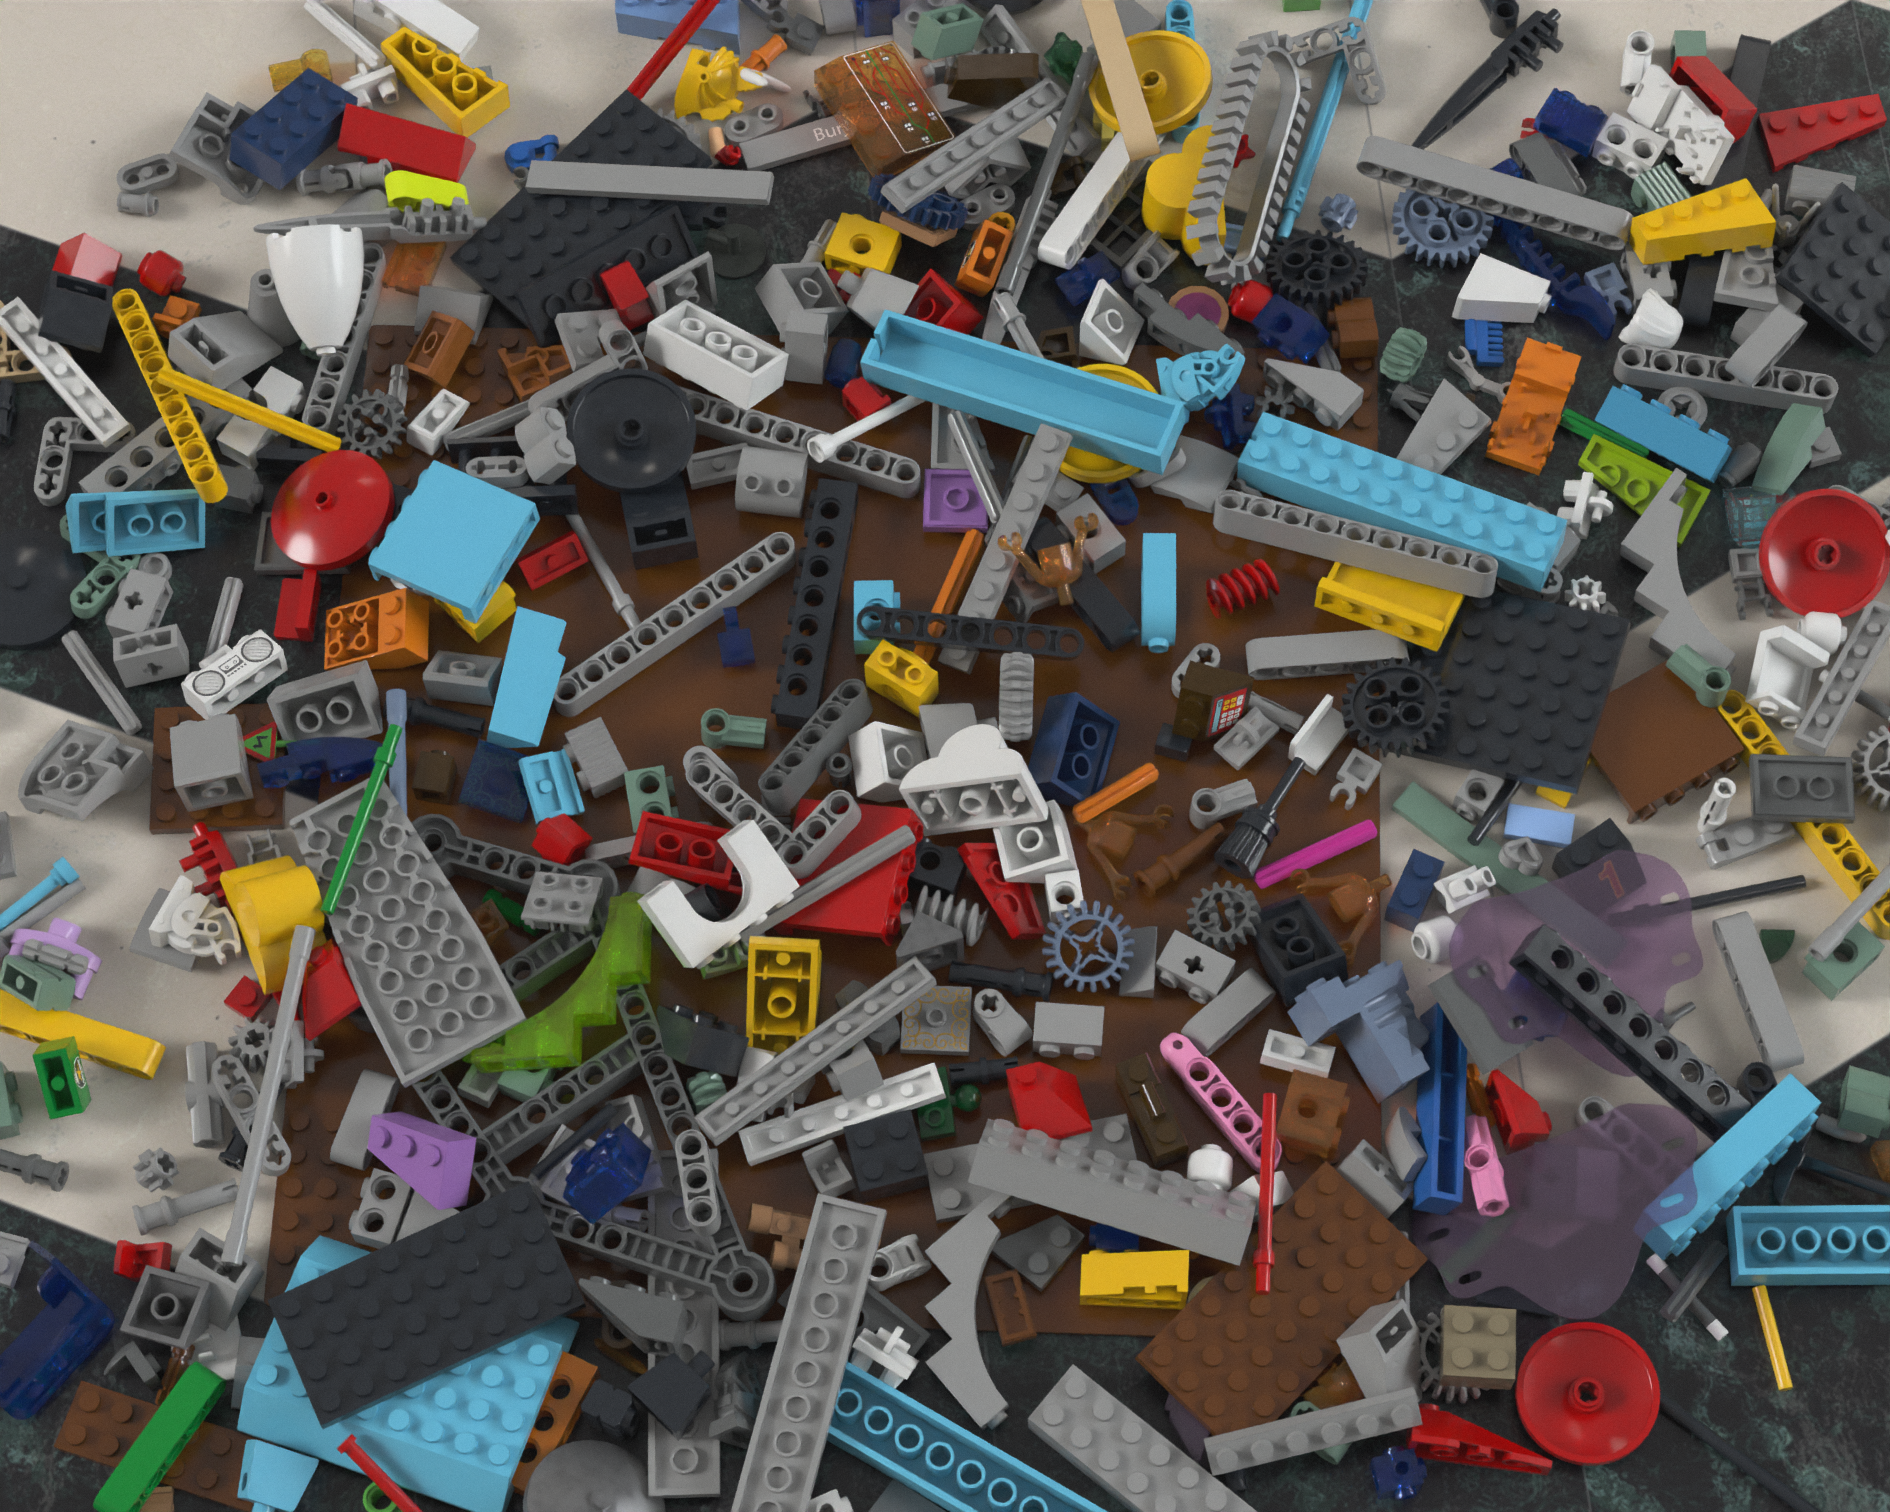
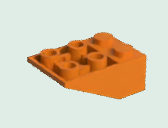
M402 588L326 610L324 670L330 671L367 660L370 670L398 669L428 661L429 601L408 588Z

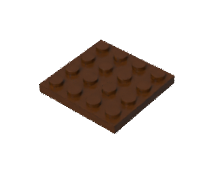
M268 703L239 704L226 713L229 715L236 714L243 736L275 721ZM191 706L155 708L152 758L154 769L152 770L149 825L152 835L194 833L192 827L199 822H204L209 832L214 830L230 832L267 830V828L270 830L285 829L286 747H276L275 767L246 754L254 798L188 812L174 786L170 728L178 726L184 721L193 720L199 722L205 719ZM278 729L277 741H283Z

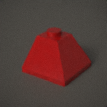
M930 269L917 284L919 288L904 313L905 316L969 335L983 318L981 313L966 297L933 269Z
M332 938L322 946H317L311 951L305 968L302 1004L305 1037L309 1041L362 1005L348 973L340 947Z
M1042 1062L1006 1069L1009 1095L1019 1128L1027 1131L1030 1129L1040 1130L1046 1133L1048 1137L1057 1140L1093 1131L1076 1075Z
M1500 1070L1491 1071L1485 1090L1491 1104L1489 1109L1493 1110L1496 1119L1495 1125L1506 1155L1533 1148L1535 1142L1546 1143L1550 1135L1549 1132L1552 1131V1124L1546 1111L1542 1112L1538 1101Z

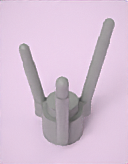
M1775 183L1772 186V216L1776 221L1773 241L1777 246L1783 248L1794 243L1798 233L1804 231L1807 223L1821 207V203L1816 202L1801 221H1797L1792 215L1780 216L1779 186Z

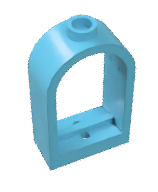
M1143 533L1141 559L1142 646H1149V651L1163 653L1168 651L1169 646H1175L1176 533Z

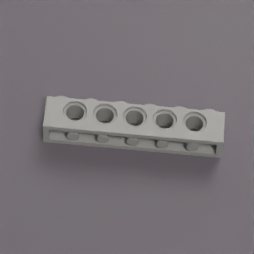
M242 378L222 389L258 404L252 388ZM187 396L198 422L201 423L200 427L209 443L220 435L234 414L221 408H215L216 406L194 397ZM159 418L79 481L83 493L152 491L155 485L162 479L173 475L183 462L175 445L166 447L173 440L163 418ZM145 462H152L146 467H140ZM126 481V484L123 486L115 487L118 483Z

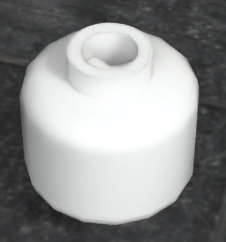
M1813 611L1807 613L1804 619L1800 618L1798 621L1796 632L1829 652L1830 655L1836 653L1839 645L1844 646L1846 643L1847 627L1841 626V620L1837 614Z
M1439 915L1416 925L1414 934L1411 937V944L1415 954L1420 959L1436 964L1459 954L1464 934L1458 923L1448 916Z
M1206 1144L1189 1156L1187 1180L1194 1182L1206 1181L1215 1185L1217 1189L1226 1192L1231 1188L1233 1160L1228 1153L1222 1151L1220 1146Z

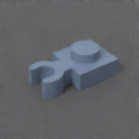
M1614 262L1585 273L1584 281L1597 304L1606 301V313L1611 320H1615L1617 316V311L1614 307H1622L1627 315L1631 313L1632 303L1628 297L1624 296L1627 286Z

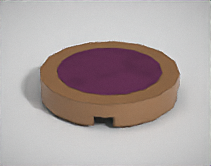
M1189 286L1179 290L1171 297L1168 303L1173 308L1182 310L1188 320L1197 313L1205 319L1212 320L1219 327L1220 332L1224 334L1228 325L1229 309L1224 298L1215 290L1205 286Z

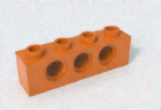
M562 1352L524 1450L528 1448L537 1450V1456L529 1463L519 1461L511 1481L515 1488L514 1492L524 1496L529 1478L542 1459L556 1448L566 1444L582 1413L581 1404L594 1381L601 1377L597 1366L567 1352ZM565 1385L570 1388L567 1397L563 1399L552 1397L556 1387ZM551 1417L554 1419V1422L550 1429L546 1431L536 1429V1423L539 1419Z

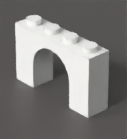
M743 820L717 840L739 871L743 884L741 901L730 916L717 922L702 918L694 911L674 881H663L637 901L684 968L697 967V969H700L709 964L715 958L712 953L722 946L726 949L736 943L741 938L739 933L748 926L754 928L768 917L766 915L768 910L775 905L779 908L788 903L794 897L792 892L800 886L754 820Z

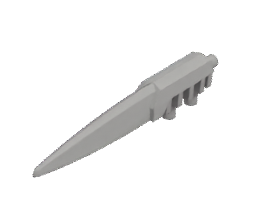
M1051 190L1040 215L1021 268L1020 278L1012 296L1016 306L1030 269L1034 268L1038 260L1039 244L1056 220L1054 215L1058 204L1050 201ZM1030 197L1026 199V202L1024 204L1023 210L1021 212L1020 218L1018 220L1017 226L1015 228L1014 234L1012 236L1011 242L1006 252L1003 264L1001 266L997 282L999 280L1003 266L1006 264L1008 260L1009 254L1011 252L1013 243L1018 233ZM994 288L982 340L1000 345L1006 331L1002 327L1003 321L992 304V301L995 300L994 298L999 295Z
M461 197L453 198L450 211H444L442 205H435V210L433 211L434 201L430 198H424L419 212H413L411 206H405L404 213L396 207L384 208V211L347 212L292 218L259 224L253 227V229L257 233H278V235L286 236V233L290 232L291 228L334 224L340 225V228L346 232H351V228H360L363 240L394 239L399 243L469 240L473 230L484 228L487 225L486 217H473L470 204L465 205V200Z

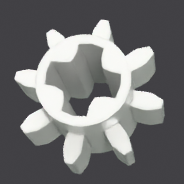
M1586 575L1577 581L1571 580V590H1565V601L1570 602L1569 607L1599 613V604L1606 603V593L1601 592V581L1595 582Z

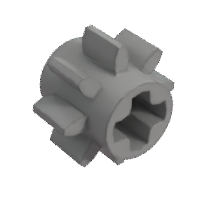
M160 1147L154 1152L148 1149L138 1156L140 1162L134 1165L133 1169L136 1170L137 1182L142 1187L149 1189L150 1192L158 1188L164 1191L174 1184L172 1178L179 1174V1171L176 1170V1160L170 1153L163 1151Z

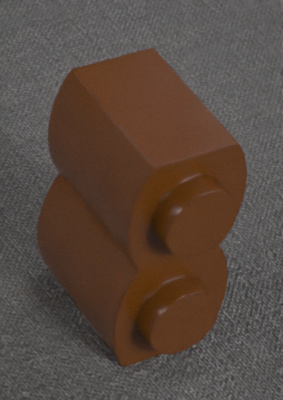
M1357 297L1351 301L1343 298L1342 305H1338L1333 301L1332 309H1327L1328 328L1334 329L1331 330V345L1333 349H1337L1339 358L1378 356L1379 337L1371 297Z

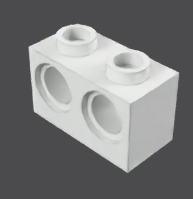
M1613 112L1596 139L1592 157L1598 159L1602 164L1613 166L1635 179L1637 175L1651 170L1660 163L1664 157V148L1667 147L1669 139Z

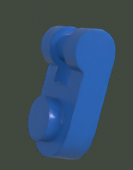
M545 135L538 140L517 142L510 145L505 151L504 157L508 170L514 173L513 171L516 167L523 166L529 171L531 160H553L558 155V137L555 135ZM545 153L543 158H536V154Z

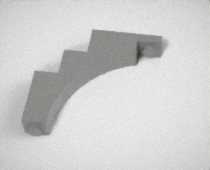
M1676 468L1621 543L1619 555L1648 572L1636 589L1634 601L1663 619L1651 636L1648 647L1668 660L1681 645L1688 644L1712 666L1723 667L1732 677L1737 668L1733 665L1736 654L1713 636L1700 621L1689 603L1679 575L1677 537L1684 509L1676 504L1682 500L1688 488L1685 487L1687 474ZM1710 684L1713 689H1716L1717 686Z
M998 1191L990 1194L925 1250L929 1259L951 1283L925 1307L952 1339L927 1360L926 1364L982 1430L987 1426L991 1430L996 1428L1008 1417L1004 1411L1009 1408V1405L998 1392L988 1374L982 1358L976 1326V1303L979 1284L989 1255L1001 1236L1000 1230L990 1219L993 1216H996L998 1219L1001 1218L1014 1206L1011 1202L1015 1198L1014 1196Z

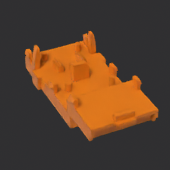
M1530 338L1526 339L1521 356L1517 360V367L1507 395L1503 399V406L1497 422L1494 421L1488 436L1491 439L1488 441V448L1484 457L1538 476L1540 475L1542 467L1546 464V457L1549 458L1555 442L1552 439L1557 425L1560 424L1561 413L1570 388L1574 385L1575 374L1582 356L1562 350V346L1550 342L1544 344Z

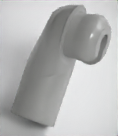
M1821 1114L1816 1123V1130L1838 1139L1860 1143L1867 1138L1865 1134L1837 1127V1119L1825 1114Z

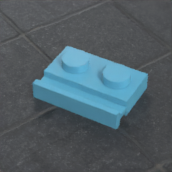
M565 749L524 757L518 761L536 825L540 824L547 817L553 818L563 813L567 816L583 814L585 809L570 758Z

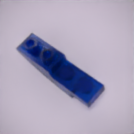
M353 737L303 739L286 743L289 752L288 756L258 763L257 767L264 788H281L289 784L290 781L301 778L314 779L326 771H329L332 782H349L356 779L358 775L373 771L375 766L374 756L377 748L382 747L383 743Z

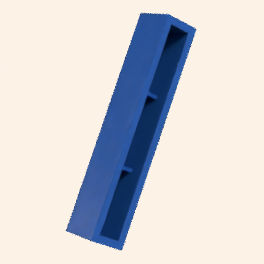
M1437 1002L1420 1016V1022L1430 1032L1428 1042L1420 1049L1430 1070L1417 1079L1416 1123L1421 1129L1417 1141L1428 1157L1414 1179L1413 1209L1446 1215L1463 1203L1467 1048Z

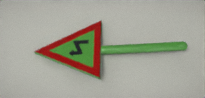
M275 721L243 736L246 754L275 767L276 747L337 746L338 744L337 740L277 741L278 727Z

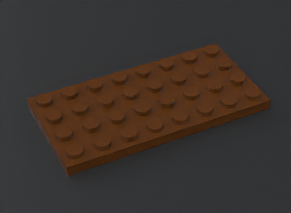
M1327 1161L1273 1215L1271 1250L1275 1252V1263L1270 1274V1294H1256V1268L1253 1267V1253L1257 1250V1231L1246 1244L1240 1266L1227 1262L1135 1358L1213 1436L1276 1421L1341 1352L1336 1340L1370 1307L1387 1303L1428 1260L1414 1244Z

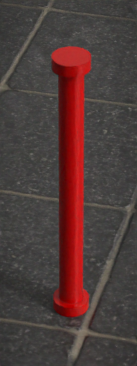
M352 1433L336 1448L341 1454L345 1452L402 1512H423L355 1442L357 1438Z

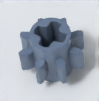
M1336 194L1333 199L1326 196L1319 207L1321 210L1318 215L1322 217V225L1335 233L1341 232L1343 227L1351 230L1358 219L1356 216L1359 211L1355 209V201L1345 194Z

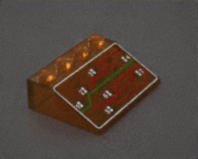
M894 41L842 55L814 70V87L849 138L850 143L872 177H875V174L881 175V173L888 176L889 173L896 175L956 138Z

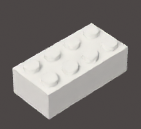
M687 300L682 301L648 323L643 352L644 356L655 361L658 365L676 372L684 379L691 380L706 388L709 392L717 394L745 410L750 409L783 386L789 356L788 353Z

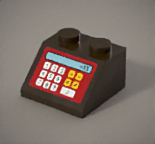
M1190 660L1180 688L1172 733L1203 742L1227 734L1247 714L1254 677Z

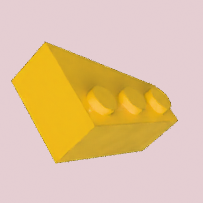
M1093 1250L1089 1254H1082L1080 1305L1182 1310L1186 1306L1188 1294L1189 1250L1109 1253L1102 1250Z

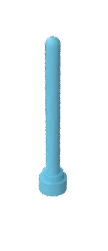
M63 856L52 864L54 868L49 871L51 875L0 914V932L58 885L62 887L66 883L70 884L80 877Z

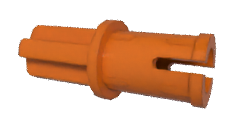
M774 34L758 50H752L751 56L739 68L743 66L759 72L762 70L767 71L770 68V63L787 50L785 41L779 35Z

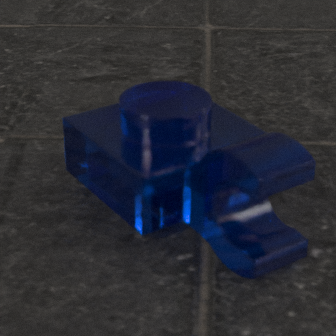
M736 606L723 608L727 632L717 633L723 668L755 663L750 628H739Z

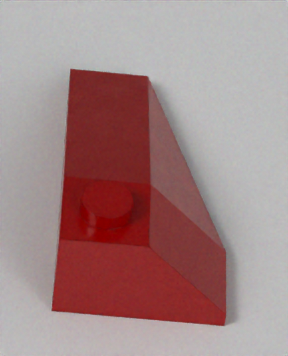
M1419 1404L1422 1425L1407 1429L1405 1457L1547 1476L1552 1468L1551 1460L1450 1412L1440 1411V1407L1437 1405Z

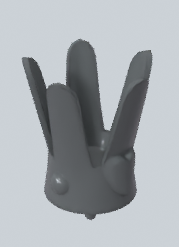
M1400 383L1394 391L1387 389L1392 394L1389 405L1395 409L1403 410L1417 423L1421 416L1412 407L1425 411L1430 400L1427 397L1433 398L1434 396L1433 394L1416 391L1415 388Z

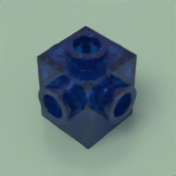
M1403 1446L1388 1448L1383 1451L1382 1456L1372 1458L1369 1465L1379 1500L1395 1497L1396 1501L1411 1499L1417 1496L1416 1491L1421 1490L1424 1483L1423 1479L1427 1478L1422 1457L1416 1458L1414 1448L1404 1450Z

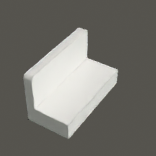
M1329 694L1325 696L1295 735L1289 747L1288 758L1292 761L1295 757L1303 759L1306 762L1304 769L1313 775L1318 773L1349 732L1344 727L1342 713L1332 708L1333 697Z

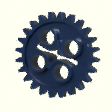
M881 173V175L875 174V177H872L868 189V195L872 196L871 200L877 201L879 206L887 207L886 210L889 212L898 213V217L923 226L929 224L935 229L939 226L944 230L948 228L955 230L956 228L961 229L964 225L968 208L964 207V203L957 201L958 198L948 196V192L937 190L902 214L880 192L883 185L897 176L889 173V176Z

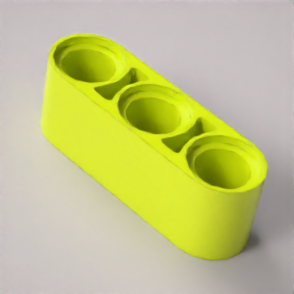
M402 170L390 172L384 178L389 208L396 207L403 213L405 206H411L413 212H419L424 198H430L434 201L433 211L435 210V205H442L444 211H450L452 200L455 197L463 198L465 205H469L466 187L460 183Z

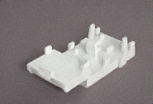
M1650 64L1643 79L1639 80L1632 93L1633 99L1627 112L1639 125L1669 139L1664 150L1668 155L1675 154L1683 163L1682 168H1676L1679 173L1693 175L1689 179L1694 184L1711 185L1735 137L1724 126L1725 122L1719 116L1714 115L1688 86L1677 85L1661 66Z

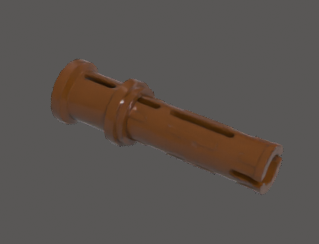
M1216 822L1212 827L1169 856L1167 854L1159 855L1154 864L1143 871L1137 870L1133 873L1138 887L1147 897L1151 898L1154 896L1156 889L1168 881H1176L1180 876V871L1224 843L1229 837L1227 832L1221 833L1225 828L1219 822Z

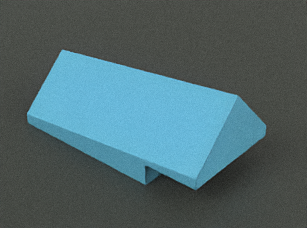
M196 489L71 494L65 505L73 553L106 550L108 557L205 548V502L201 499Z
M517 607L488 730L487 748L503 749L539 746L566 659L558 652L567 623L563 619L523 607Z

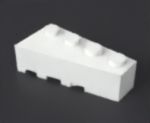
M355 0L354 15L391 34L405 26L436 44L437 49L448 55L452 53L461 58V62L478 39V26L438 0Z

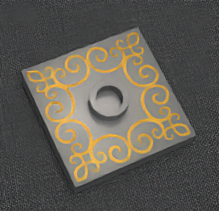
M934 986L902 1010L901 1053L969 1056L972 987Z

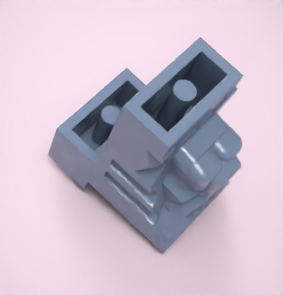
M1400 960L1390 965L1383 961L1369 969L1368 974L1362 978L1356 975L1344 983L1341 982L1338 976L1326 982L1324 977L1307 986L1305 992L1294 998L1297 1003L1288 1011L1308 1047L1335 1033L1337 1034L1378 1104L1405 1090L1430 1070L1423 1058V1053L1420 1051L1422 1046L1428 1042L1430 1032L1414 1013V1004L1406 993L1409 990V985Z

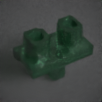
M1058 32L1053 45L1046 51L1044 57L1050 63L1049 68L1055 76L1061 75L1071 86L1073 75L1083 53V47L1077 40H1071L1064 32Z

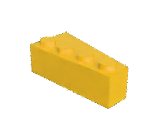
M405 26L381 42L382 53L387 58L384 63L385 67L392 65L396 77L456 134L468 138L510 107L507 84L500 80L495 82L487 77L486 72L477 67L473 69L461 62V58L452 53L449 55L437 49L436 44Z
M1747 178L1633 217L1629 244L1643 265L1682 260L1685 255L1699 254L1701 257L1711 256L1714 254V251L1731 249L1732 253L1745 251L1747 246L1760 245L1761 249L1769 248L1773 244L1776 221Z

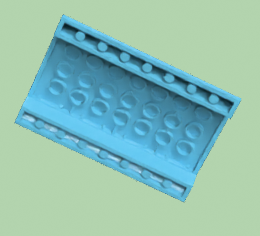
M319 1235L300 1256L285 1292L372 1252ZM274 1317L244 1387L237 1430L366 1475L345 1452L341 1454L336 1449L352 1433L357 1438L355 1442L399 1487L471 1512H506L515 1489L511 1482L562 1352H569L579 1327V1322L564 1317L322 1429Z

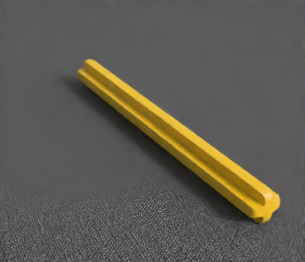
M162 367L158 374L157 382L159 384L326 452L336 451L340 448L341 439L168 367Z

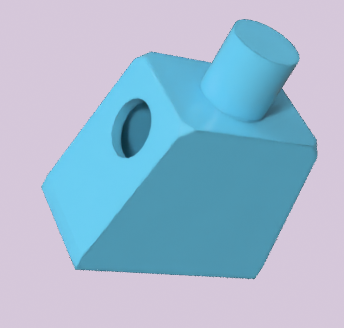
M247 1440L239 1481L238 1498L254 1503L252 1512H274L275 1510L293 1512L314 1474L319 1460L260 1440Z

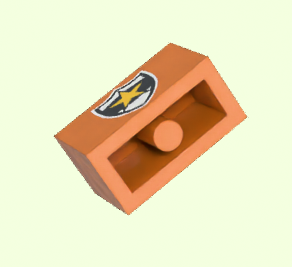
M985 219L973 233L954 286L983 298L994 287L1013 231Z

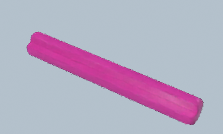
M1367 819L1257 869L1254 874L1255 882L1259 888H1266L1377 836V829L1374 823Z

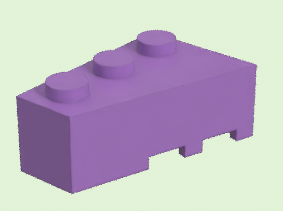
M401 1111L372 1115L367 1147L370 1152L437 1210L467 1205L476 1144L475 1137Z

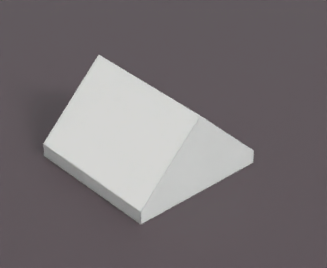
M1104 279L1098 281L1080 323L1079 356L1124 365L1129 359L1144 319Z

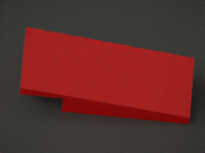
M346 103L337 149L340 152L367 157L368 164L379 163L381 159H388L393 171H408L458 183L476 149V143L462 135Z
M642 811L629 864L699 884L708 883L713 888L742 895L743 892L739 871L717 841L729 832L730 829Z

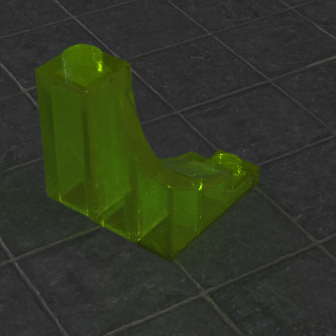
M625 892L621 896L610 897L605 931L591 962L582 975L553 1004L507 1030L505 1046L498 1043H488L483 1048L473 1049L471 1052V1062L480 1073L581 1066L582 1027L615 1025L617 986L650 983L652 922L637 902L644 894Z

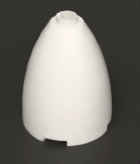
M327 224L291 228V231L287 232L286 236L279 237L278 233L268 235L266 237L269 265L280 302L290 323L309 350L317 352V356L335 355L336 349H340L343 346L351 330L361 296L364 266L362 230L355 227L351 228V232H346L340 228V225Z

